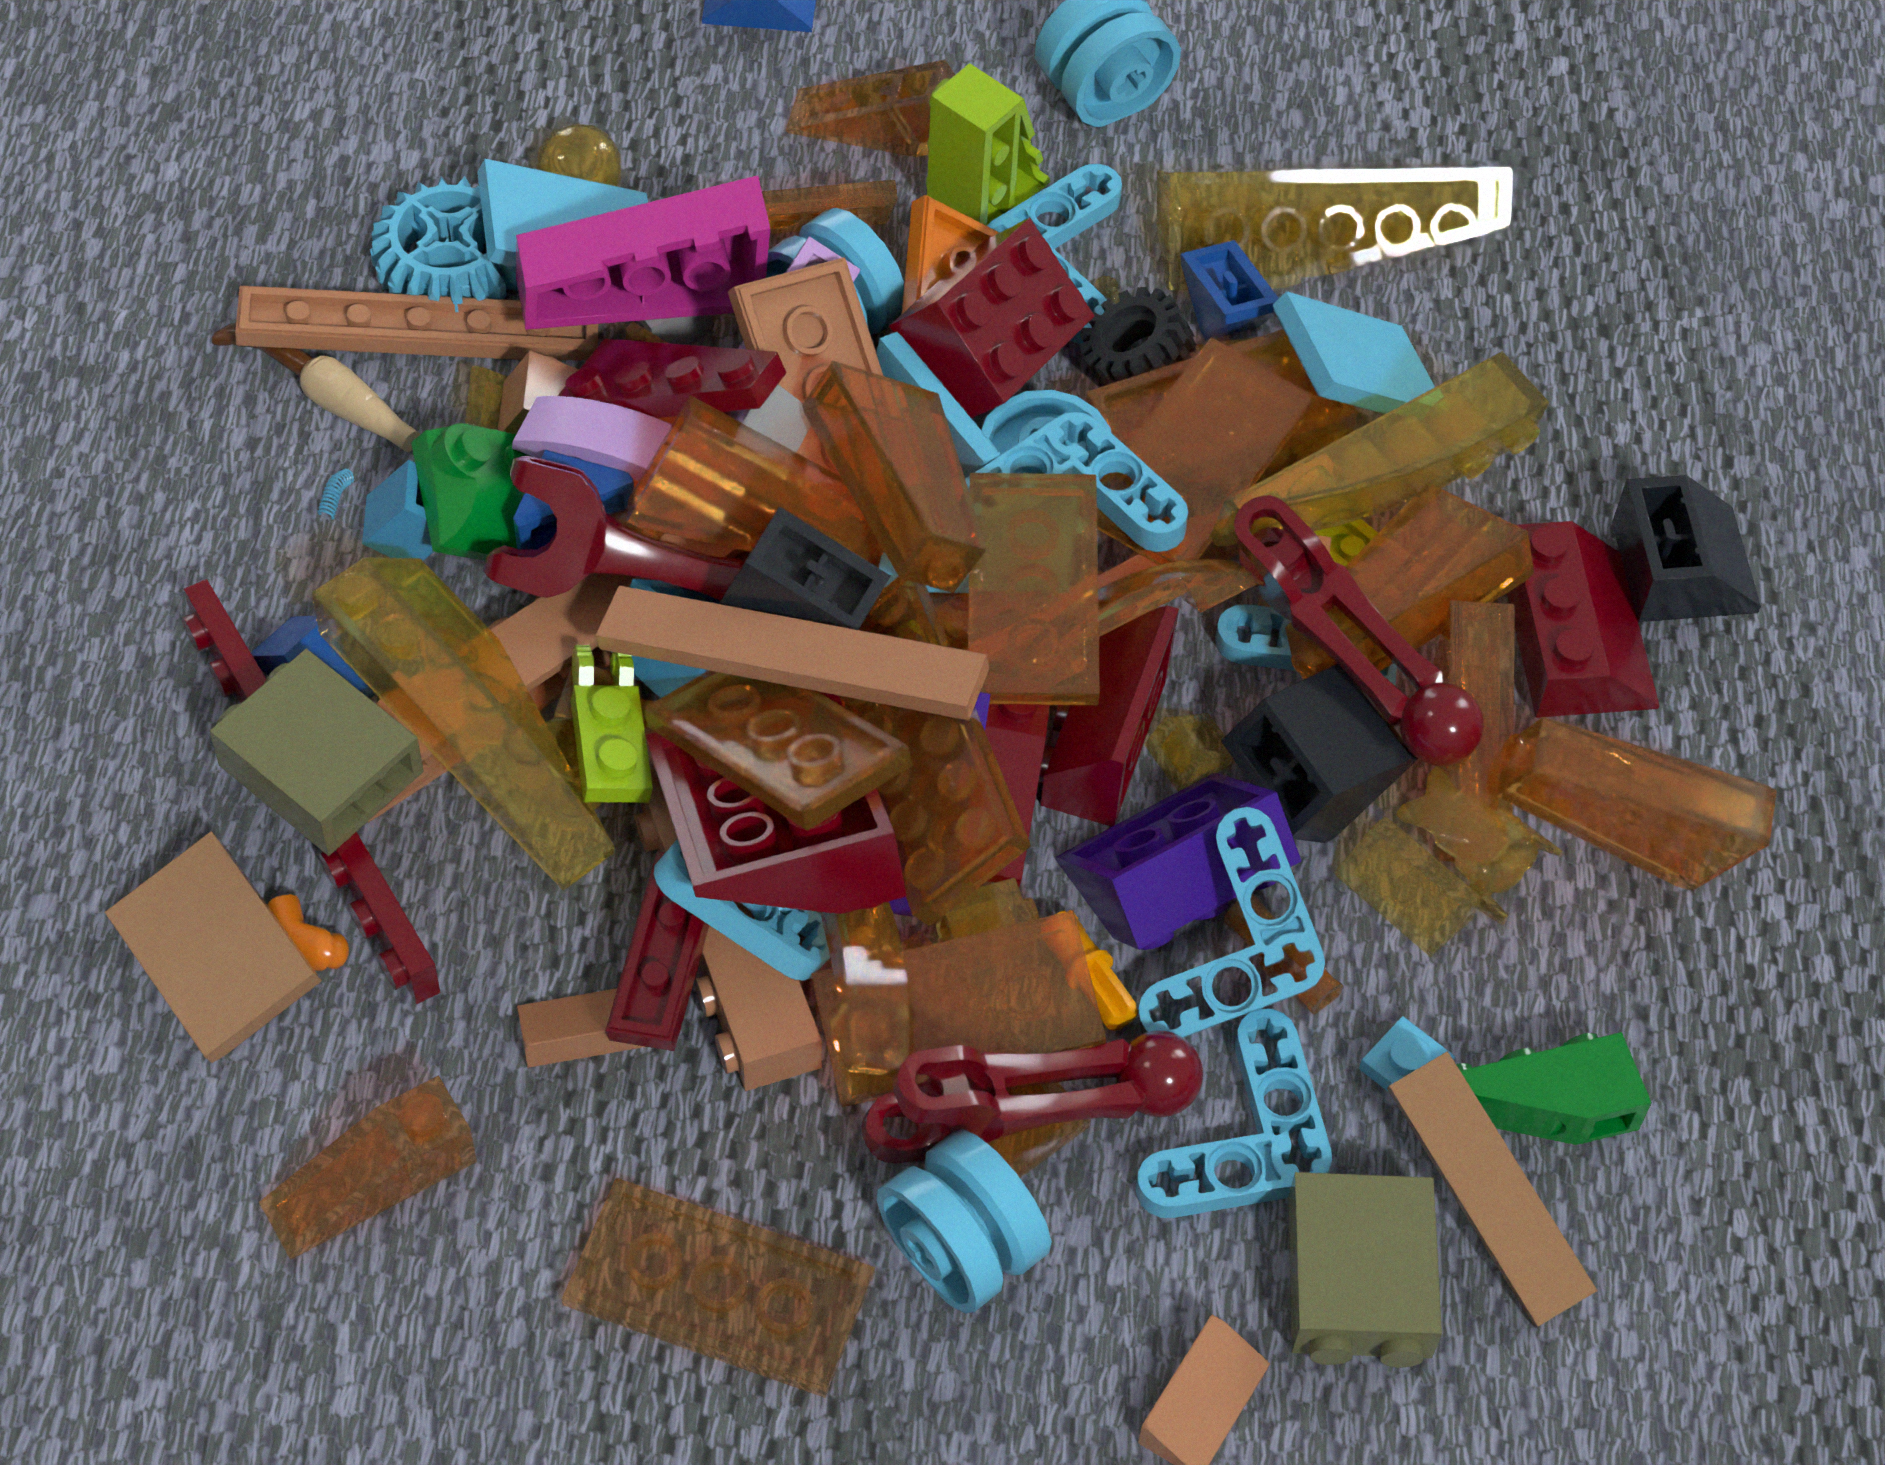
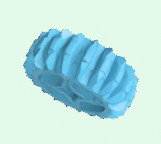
M441 176L437 186L430 188L418 181L415 194L410 195L398 192L395 205L382 206L381 221L373 223V248L370 249L372 265L376 268L377 280L383 290L389 289L391 294L428 295V299L439 301L441 296L451 297L455 306V312H458V304L463 303V297L476 298L478 301L487 298L505 299L507 296L506 289L518 291L516 267L488 262L487 253L484 255L481 253L484 250L483 244L486 243L480 190L479 186L471 188V184H469L465 176L457 185H448ZM418 238L419 241L416 243L417 249L407 254L406 252L410 245Z

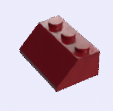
M1573 521L1511 525L1500 567L1535 717L1658 709L1660 705L1620 552Z
M1166 605L1101 623L1093 646L1081 645L1072 673V680L1079 682L1074 696L1063 694L1058 705L1053 730L1060 732L1055 747L1046 744L1044 746L1038 781L1043 784L1041 806L1110 827L1115 826L1168 678L1179 614L1178 608Z

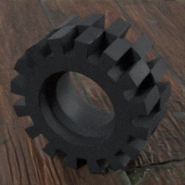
M1137 287L1135 297H1132L1128 290L1118 293L1120 302L1113 305L1109 299L1100 304L1104 313L1099 315L1093 312L1094 317L1089 321L1092 328H1082L1080 337L1083 343L1079 344L1080 352L1100 386L1112 397L1116 393L1120 400L1129 401L1133 392L1137 400L1148 398L1147 389L1152 387L1158 395L1167 390L1163 384L1166 379L1170 378L1176 383L1182 377L1178 369L1179 366L1189 368L1193 361L1189 353L1196 352V343L1193 339L1195 337L1175 300L1170 294L1166 296L1164 291L1155 288L1152 294H1150L1147 287ZM1150 336L1139 347L1125 352L1137 340Z

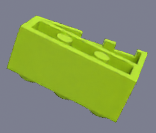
M971 63L966 65L951 79L946 78L935 87L929 99L930 129L927 141L929 148L928 175L926 178L927 196L987 226L992 220L1039 193L1051 182L1049 176L1039 169V164L1043 161L1041 151L1032 146L1030 141L1035 132L1024 98Z

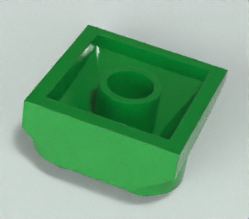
M457 423L448 427L425 430L411 442L433 552L485 561L486 556L495 548L508 546L517 549L513 517L525 493L519 491L513 485L510 470L513 459L530 455L512 449V443L516 434Z

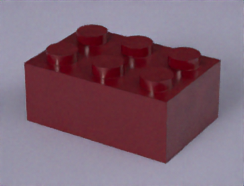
M1029 217L980 243L889 326L894 333L898 332L972 419L1007 402L1094 317V314L1085 302L1081 292L1075 287L1052 252L1048 242L1043 238Z

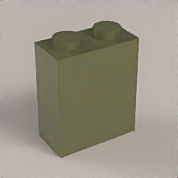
M307 648L290 663H284L276 667L269 674L264 685L241 704H235L224 711L216 725L209 730L219 766L328 856L424 772L418 737Z
M1295 1172L1288 1195L1292 1353L1310 1354V1359L1313 1362L1323 1365L1343 1364L1350 1361L1353 1355L1380 1356V1360L1384 1365L1396 1368L1416 1366L1422 1363L1423 1358H1433L1442 1335L1434 1178Z

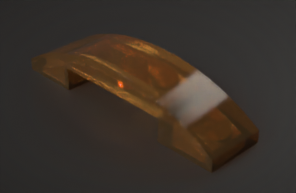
M1221 559L1177 561L1129 574L1087 595L1055 619L1025 651L1011 672L1014 680L1052 686L1053 688L1087 671L1077 650L1078 647L1179 596H1182L1184 601L1201 613L1257 584L1252 573L1237 562Z
M885 902L875 908L859 909L844 914L820 912L839 999L828 1013L840 1070L893 1076L903 1061L909 1056V999L904 956L890 903Z

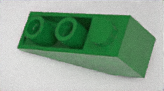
M1622 1032L1598 1037L1595 1033H1585L1567 1040L1561 1047L1536 1052L1532 1048H1522L1504 1055L1498 1062L1472 1067L1469 1063L1456 1064L1497 1129L1563 1143L1579 1145L1637 1131L1640 1129L1652 1104Z

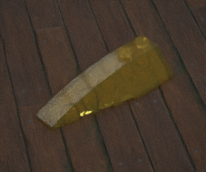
M1331 167L1158 169L1157 232L1167 290H1188L1181 266V253L1232 240L1237 242L1271 288H1286L1301 284V277L1334 275L1354 269L1353 267L1383 259L1389 260L1409 254L1408 252L1434 245H1444L1509 227L1512 168Z
M1501 351L1224 501L1210 538L1217 546L1237 544L1234 530V519L1237 512L1246 502L1262 495H1271L1281 499L1313 531L1340 526L1394 509L1439 490L1463 476L1467 479H1473L1483 473L1493 463L1495 458L1508 451L1512 454H1518L1529 447L1540 434L1541 430L1538 424L1550 402L1509 357ZM1263 517L1254 521L1250 528V533L1253 535L1266 527H1278L1282 530L1283 527L1276 519Z
M364 557L312 592L320 636L563 891L615 853L614 845L591 803L583 801L581 785L500 639L420 558Z

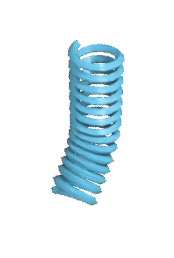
M349 469L338 471L326 483L325 491H323L324 495H322L321 503H319L320 506L318 507L319 510L317 511L319 515L322 514L321 512L331 515L332 520L334 519L341 493L346 487L351 485V482H354L353 473Z

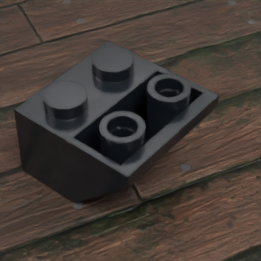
M1687 475L1626 479L1612 525L1638 622L1759 613L1761 604L1733 507Z
M779 507L771 517L719 604L858 630L891 575Z
M1339 664L1333 665L1264 698L1221 740L1251 784L1277 792L1293 839L1326 843L1337 837L1418 760L1410 753L1402 737L1394 726H1391L1371 698Z

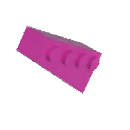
M758 175L516 235V280L525 330L734 313L727 291L735 286L766 278L770 224Z

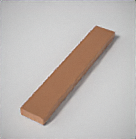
M240 286L235 335L236 345L515 360H522L531 350L557 360H587L598 347V324L525 330L520 300L484 299L478 301L476 298L463 297V303L457 304L458 312H455V306L451 297L441 296L439 301L429 300L428 295Z
M620 585L596 633L599 648L602 650L964 720L970 719L989 671L987 654Z

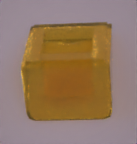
M1209 713L1164 717L1144 744L1177 792L1214 772L1217 773L1236 763L1221 742L1225 735Z

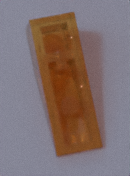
M946 59L801 88L798 90L786 131L789 134L912 157L928 155L927 141L930 129L929 99L935 87L946 78L951 79L955 74Z
M438 1075L374 1108L259 1201V1204L291 1260L476 1163L477 1159L471 1129Z

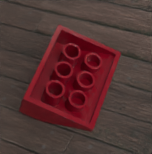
M810 691L645 735L695 897L833 914H844L859 909H871L885 902L907 897L895 832L839 695Z

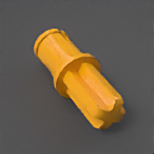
M1065 910L1060 911L1047 919L1039 930V937L1062 965L1066 972L1065 982L1070 989L1081 990L1107 1029L1117 1031L1126 1024L1133 1022L1138 1016L1136 1002L1111 969L1113 957L1107 950H1100L1094 944L1072 910H1069L1068 913Z

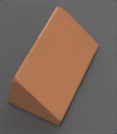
M617 988L518 1005L527 1068L644 1047L609 1041L605 1029Z
M1212 1314L1144 1421L1138 1444L1174 1465H1209L1268 1370L1270 1363L1225 1321Z

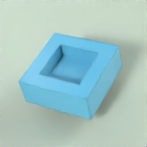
M1402 1016L1361 1060L1359 1069L1387 1090L1389 1085L1448 1050ZM1449 1052L1452 1059L1455 1060L1456 1056Z

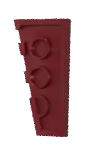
M604 339L582 367L567 378L566 386L558 396L610 403L655 418L760 409L787 372L778 352Z

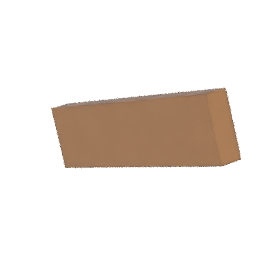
M1448 1051L1388 1086L1387 1090L1536 1328L1598 1291Z

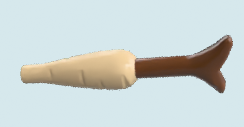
M236 322L216 331L212 336V344L218 346L236 345ZM242 346L262 350L299 376L303 393L323 409L356 426H360L365 430L388 439L405 452L412 450L411 442L420 433L402 421L363 380L335 358L328 356L313 358L297 348Z

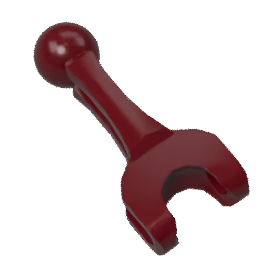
M522 456L513 459L510 470L512 483L519 491L530 494L549 504L557 518V531L549 543L536 550L516 549L508 546L495 548L486 556L483 572L490 580L545 598L569 591L589 574H624L663 581L704 593L720 601L744 561L696 552L665 543L638 532L606 513L597 486L583 470L541 458Z
M1262 495L1246 502L1239 509L1234 519L1236 541L1240 547L1239 562L1241 572L1246 581L1276 612L1290 620L1295 630L1316 644L1338 663L1371 698L1391 726H1400V733L1405 746L1417 759L1433 766H1450L1468 758L1478 747L1484 732V718L1476 699L1468 691L1457 685L1443 683L1442 671L1421 656L1384 619L1365 596L1346 567L1333 560L1327 548L1314 531L1284 501L1275 496ZM1263 517L1276 519L1283 527V530L1278 527H1266L1253 535L1250 533V528L1254 521ZM1337 608L1399 668L1417 691L1409 698L1385 678L1326 614L1328 611Z
M1168 1031L1147 1032L1136 1037L1130 1043L1122 1038L1091 1048L1048 1054H1007L986 1051L981 1053L977 1048L965 1045L922 1050L909 1055L895 1072L892 1082L894 1092L877 1098L867 1111L861 1125L862 1137L870 1152L878 1160L896 1164L925 1160L928 1150L952 1132L960 1129L973 1133L986 1143H990L1022 1131L1056 1123L1095 1118L1128 1119L1136 1111L1151 1117H1169L1184 1111L1194 1102L1202 1086L1203 1067L1195 1048L1183 1037ZM916 1075L929 1076L926 1081L920 1084L915 1083ZM1117 1077V1084L1099 1088L1036 1095H1009L1008 1091L1041 1084ZM886 1117H907L916 1123V1133L913 1137L906 1140L897 1139L886 1132L883 1127V1119Z

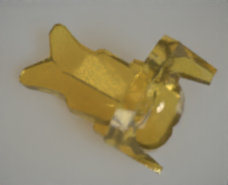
M1434 767L1428 774L1425 795L1403 804L1397 810L1398 819L1430 832L1434 835L1437 847L1456 859L1455 867L1470 881L1466 892V901L1501 925L1507 922L1508 914L1491 897L1492 893L1507 892L1522 879L1524 872L1529 870L1535 863L1539 849L1558 857L1564 854L1560 848L1527 823L1522 822L1515 815L1502 808L1494 811L1477 795H1465L1452 784L1444 770L1439 767Z

